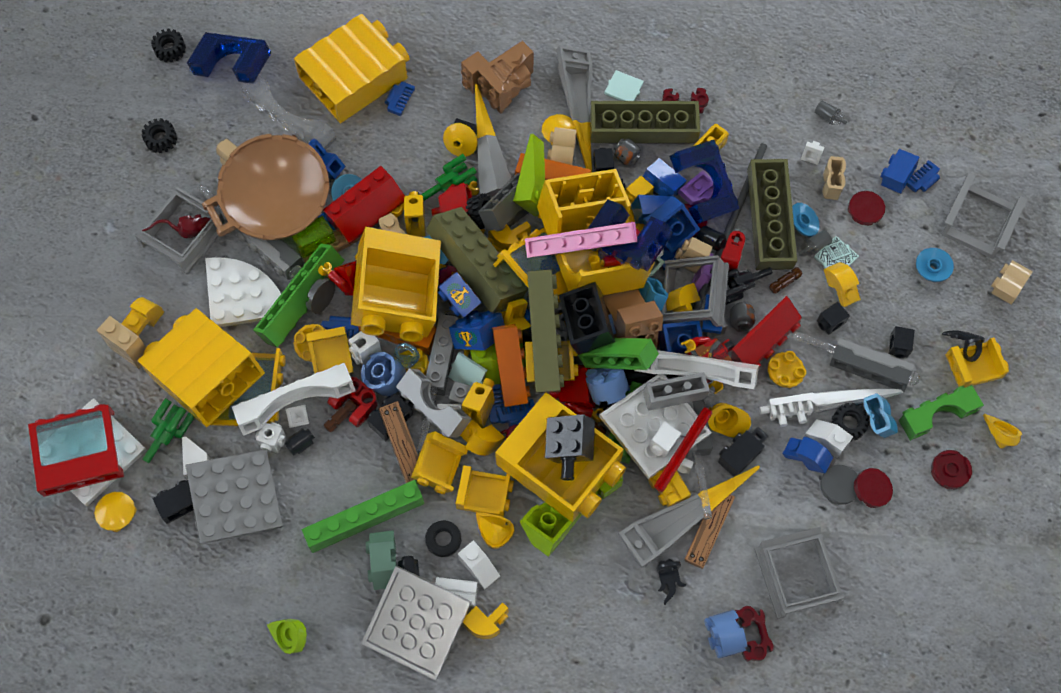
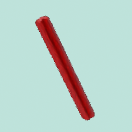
M704 407L677 448L655 483L654 488L663 492L711 417L712 411Z

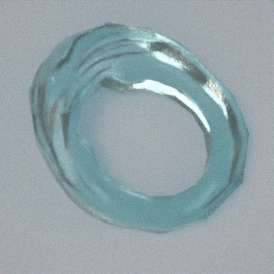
M400 343L395 348L394 356L404 368H411L419 361L420 354L413 345ZM407 349L412 352L413 356L400 355L399 350Z

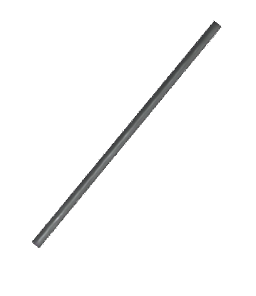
M760 144L755 159L763 158L767 149L766 144ZM748 176L723 233L726 235V240H728L730 233L733 231L749 192ZM723 249L716 251L715 255L721 258ZM711 279L708 284L704 283L698 293L700 301L694 303L693 311L700 310L711 284Z

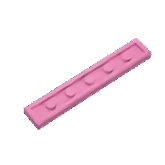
M635 222L526 238L527 258L635 243L637 242Z

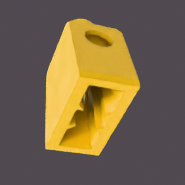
M412 191L408 196L404 197L406 232L408 235L425 237L423 196L419 192ZM418 217V221L414 222L412 218Z
M484 378L482 384L474 382L461 405L462 410L482 428L485 427L495 402L493 392L495 383L489 378Z

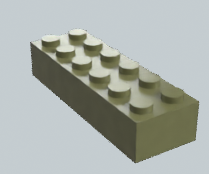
M591 101V143H618L621 139L625 140L628 138L635 143H696L700 136L699 101Z
M751 159L747 173L756 270H763L768 267L772 270H792L797 263L788 159Z
M462 207L433 215L426 229L427 233L432 239L441 241L440 249L490 312L496 313L507 309L508 302L524 297L528 288L506 262L497 267L493 265L498 259L496 256L499 252Z
M552 270L527 271L536 393L561 392V388L564 387V375L559 373V368H563L562 354L558 355V348H562L560 334L557 335L556 328H560L559 314L555 315V309L559 308L557 294L554 295L553 290L557 289L556 274L552 275Z

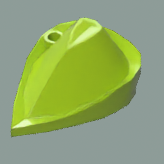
M284 619L267 624L272 637L282 651L292 654L303 650L307 632L305 625L301 621Z

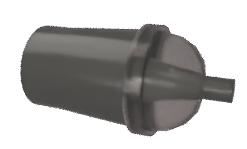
M823 100L817 105L815 113L828 121L829 124H847V121L844 120V113L840 108H836Z
M823 230L810 238H806L801 245L802 250L798 252L799 255L803 253L807 256L816 255L818 251L832 242L830 234Z

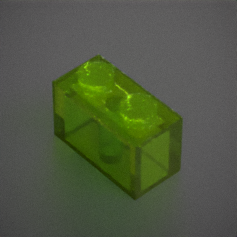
M323 215L318 217L302 232L291 236L303 258L313 254L321 243L330 245L336 241L333 230Z

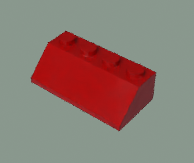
M379 166L325 207L323 211L330 224L351 244L363 234L365 227H373L379 222V218L390 214L403 204L405 195L393 177L382 166Z
M787 296L732 348V361L759 365L760 367V362L764 358L768 360L775 352L773 349L777 345L781 347L787 341V336L791 332L794 334L801 327L802 317Z

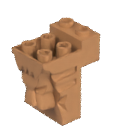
M523 40L491 62H488L477 51L461 62L462 84L465 89H469L473 94L475 93V84H477L481 96L485 97L491 107L497 109L501 114L510 105L512 98L519 94L520 90L531 86L530 77L533 73L534 52Z
M638 289L603 295L608 315L612 314L616 334H613L614 338L651 339L657 349L658 331H662L663 315L655 301L645 302Z

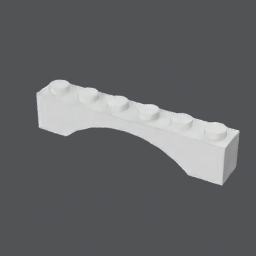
M657 350L659 355L648 370H635L650 374L683 376L704 372L706 379L736 387L754 389L757 383L759 365Z
M342 363L284 387H279L266 394H261L251 400L241 402L233 406L232 410L244 436L262 429L276 412L295 401L316 396L340 398L355 392V388L345 363Z

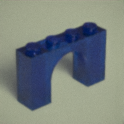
M205 32L187 64L193 75L209 77L220 59L230 54H240L232 70L238 82L254 84L271 55V51L266 41L262 39Z
M715 140L677 151L669 156L675 173L696 167L705 170L712 178L714 188L710 199L688 208L696 224L740 209L738 199L734 195L732 183L726 173V166L721 159L719 147Z
M607 199L588 229L623 224L630 215L621 204ZM651 216L637 236V242L591 250H599L607 257L613 256L623 264L627 262L637 270L641 268L648 271L674 232L666 222Z

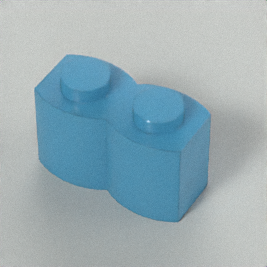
M648 277L644 288H640L639 292L645 302L655 301L659 310L662 311L668 298V293L663 289V285L659 280Z
M878 393L864 398V408L870 415V424L873 431L883 438L896 434L898 427L895 419L891 416L889 402Z

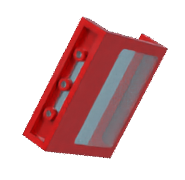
M99 404L91 409H79L75 413L59 414L55 418L47 420L38 419L35 423L28 424L37 492L43 497L124 477L123 469L118 464L111 415H114V411L109 405Z

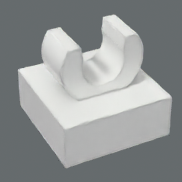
M813 141V143L807 142L801 160L818 165L824 147L819 146L820 143Z

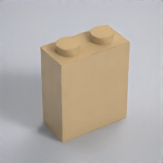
M109 316L96 331L110 349L139 369L141 365L137 360L143 356L146 346L139 336Z

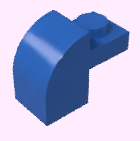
M312 139L309 145L322 158L329 179L335 180L346 166L336 154L326 152L317 139Z
M803 437L802 440L790 438L782 453L785 458L802 461L808 470L826 473L833 459L832 454L825 446L808 437Z

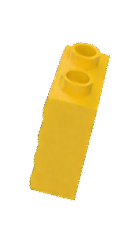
M363 14L354 17L346 25L337 28L329 36L322 38L312 47L302 51L294 58L299 78L340 124L390 91L393 85H398L408 78L406 62L410 58L406 49L399 42L392 46L387 41L388 33L383 24L378 20L371 23Z
M365 227L357 251L351 325L360 326L364 334L372 336L381 335L384 331L400 333V338L408 342H417L422 340L423 337H428L436 322L441 241Z
M197 308L190 314L179 317L174 322L172 330L161 340L150 343L145 348L143 356L137 360L160 387L206 428L265 374L250 351Z
M545 392L495 452L496 465L571 522L580 513L588 519L602 501V498L595 493L604 482L614 487L626 471L627 467L620 463L624 449L595 428L593 461L574 462V480H562V463H555L545 458L547 418L577 414Z

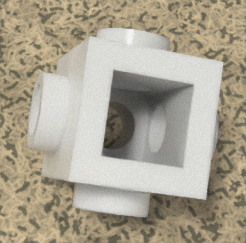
M274 422L266 423L262 429L257 430L255 436L260 449H266L267 452L279 453L286 441V435L282 426Z

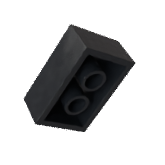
M596 282L559 295L570 344L578 355L615 342L603 293Z

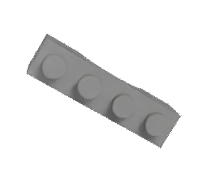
M409 368L396 386L401 391V396L410 400L417 411L424 413L427 416L426 419L431 424L441 429L440 433L443 436L458 438L472 419L459 406H448L444 409L436 407L430 395L432 381L419 369Z

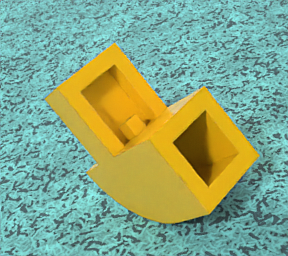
M526 221L513 230L506 224V227L501 231H488V237L494 241L495 246L508 251V248L513 243H518L526 235L530 237L531 226Z
M838 262L824 269L828 286L836 289L841 306L846 307L861 300L857 289L859 281L851 267L845 263Z
M695 283L682 286L668 294L666 300L667 312L671 310L673 312L693 311L691 304L700 301Z
M140 297L130 305L132 310L121 324L139 336L147 324L154 327L164 311L161 306L144 297Z
M524 298L508 302L506 311L500 312L502 313L505 325L516 324L517 329H521L522 340H519V344L523 343L522 330L531 326L524 318L528 305Z
M473 419L460 435L467 442L466 449L482 456L495 452L505 438L492 424L482 429Z
M502 602L487 617L475 606L465 616L462 625L477 638H494L500 633V629L496 625H501L507 620L509 608Z

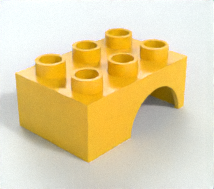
M611 169L545 180L537 208L547 235L587 229L586 224L588 222L586 218L588 216H594L596 222L629 223L631 204L617 170ZM598 248L555 254L568 291L596 282L603 295L644 288L655 264L653 257H648L646 261H643L635 251L634 255L627 258L621 266L607 268L602 265L598 270H593L589 262V256L598 255Z

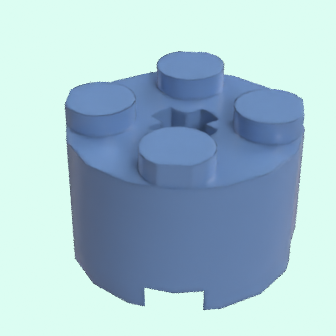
M377 352L369 356L371 359L367 361L366 365L363 364L361 369V378L367 387L382 396H390L400 392L396 386L406 373L405 366L386 352Z
M597 368L589 369L585 373L593 403L597 405L604 401H607L608 404L618 402L626 397V391H630L624 369Z
M734 610L704 619L706 629L711 634V637L708 638L712 650L715 649L718 658L746 651L747 641L743 627L740 628L738 622H736L735 619L739 617Z

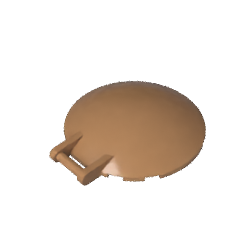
M286 134L260 135L247 140L231 152L229 159L225 165H222L219 172L217 195L202 203L204 210L208 211L215 224L216 232L220 237L238 229L242 233L258 239H284L305 230L321 214L329 194L328 172L316 150L308 143L306 144L298 140L297 137ZM218 205L228 221L224 225L214 208Z

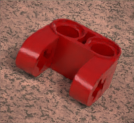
M740 231L730 233L721 255L722 261L729 264V270L738 268L746 238ZM735 237L739 238L738 243L734 242L733 239H735Z
M351 377L353 385L357 386L358 389L340 398L329 397L327 403L337 410L348 399L352 400L359 407L352 413L349 422L356 427H360L368 419L369 414L377 408L378 402L373 390L359 379ZM366 398L373 399L370 403H364Z

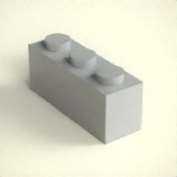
M703 372L648 383L643 390V395L649 411L703 400L707 397L710 390L705 373Z

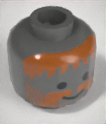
M630 138L621 139L614 147L615 157L624 165L635 164L641 157L639 155L640 147Z
M739 302L730 309L731 325L738 331H748L755 324V311L750 304Z

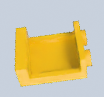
M345 327L306 334L314 374L345 363L349 375L354 373Z
M994 337L982 343V352L976 361H967L963 356V348L959 349V346L951 347L945 354L958 387L964 386L966 388L971 385L974 386L1002 379L1009 372L1008 363L1004 360L1001 354V347ZM976 345L967 348V355L972 357L976 352Z
M570 340L561 341L562 348H558V355L562 354L563 368H559V373L564 375V381H573L574 376H578V364H574L573 356H577V353L571 346ZM525 342L527 383L535 382L532 342Z
M436 431L428 433L411 478L417 480L419 485L433 487L434 491L439 494L452 492L454 487L451 485L461 456L467 455L468 449L465 448V445L447 438Z
M463 465L455 503L456 509L504 517L505 511H509L510 500L507 497L508 492L513 491L514 481L511 480L509 474L502 476L472 470L471 466Z

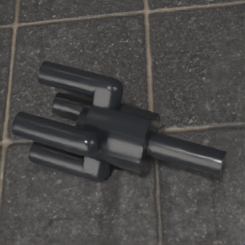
M768 267L753 274L748 270L739 273L738 269H730L727 286L729 285L730 289L726 292L725 305L742 299L744 297L743 292L755 287L756 280L773 274L772 269Z

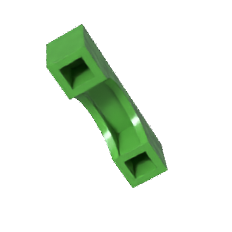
M972 385L966 388L960 386L952 394L944 393L933 402L927 400L920 404L919 408L914 409L911 407L903 411L899 422L909 440L911 441L927 434L933 427V414L937 412H951L960 419L978 412L984 404Z

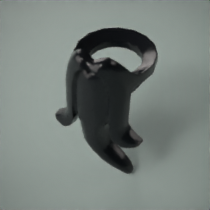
M959 330L942 333V335L950 336V338H958L965 341L963 356L967 361L973 362L980 357L982 343L985 340L983 336ZM975 342L976 352L972 357H969L967 355V348L970 343Z
M671 559L661 560L656 567L661 581V587L658 592H662L666 584L669 589L664 605L667 604L676 592L675 582L680 587L686 586V584L680 581L679 577L680 561H673Z

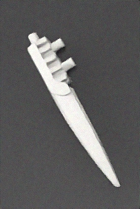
M853 389L806 393L769 399L767 406L759 407L760 414L769 413L771 421L778 418L780 427H785L788 425L786 416L792 418L793 415H797L799 424H804L807 422L805 414L808 416L812 412L817 413L823 410L836 409L841 405L844 406L846 403H849V406L852 403L856 405L862 404L864 398L875 393L887 398L901 394L903 391L900 389Z

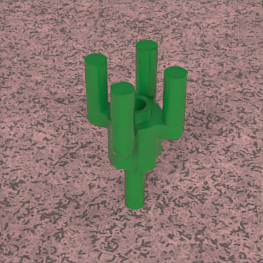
M464 154L459 155L443 166L445 173L435 179V186L421 194L423 201L439 191L444 193L452 184L459 185L465 183L469 185L472 181L477 182V178L474 176L477 171L474 167L459 175L460 172L467 169L464 163L466 160Z
M166 398L151 419L156 428L150 436L155 440L142 459L147 463H150L162 443L168 446L173 436L182 438L195 418L191 413H188L177 429V425L187 410L174 404L165 419L162 420L161 418L172 403Z

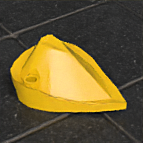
M984 413L985 422L999 448L1016 446L1020 443L1022 433L1018 428Z
M476 512L481 536L488 547L498 549L509 542L515 532L514 525L510 520L498 515Z

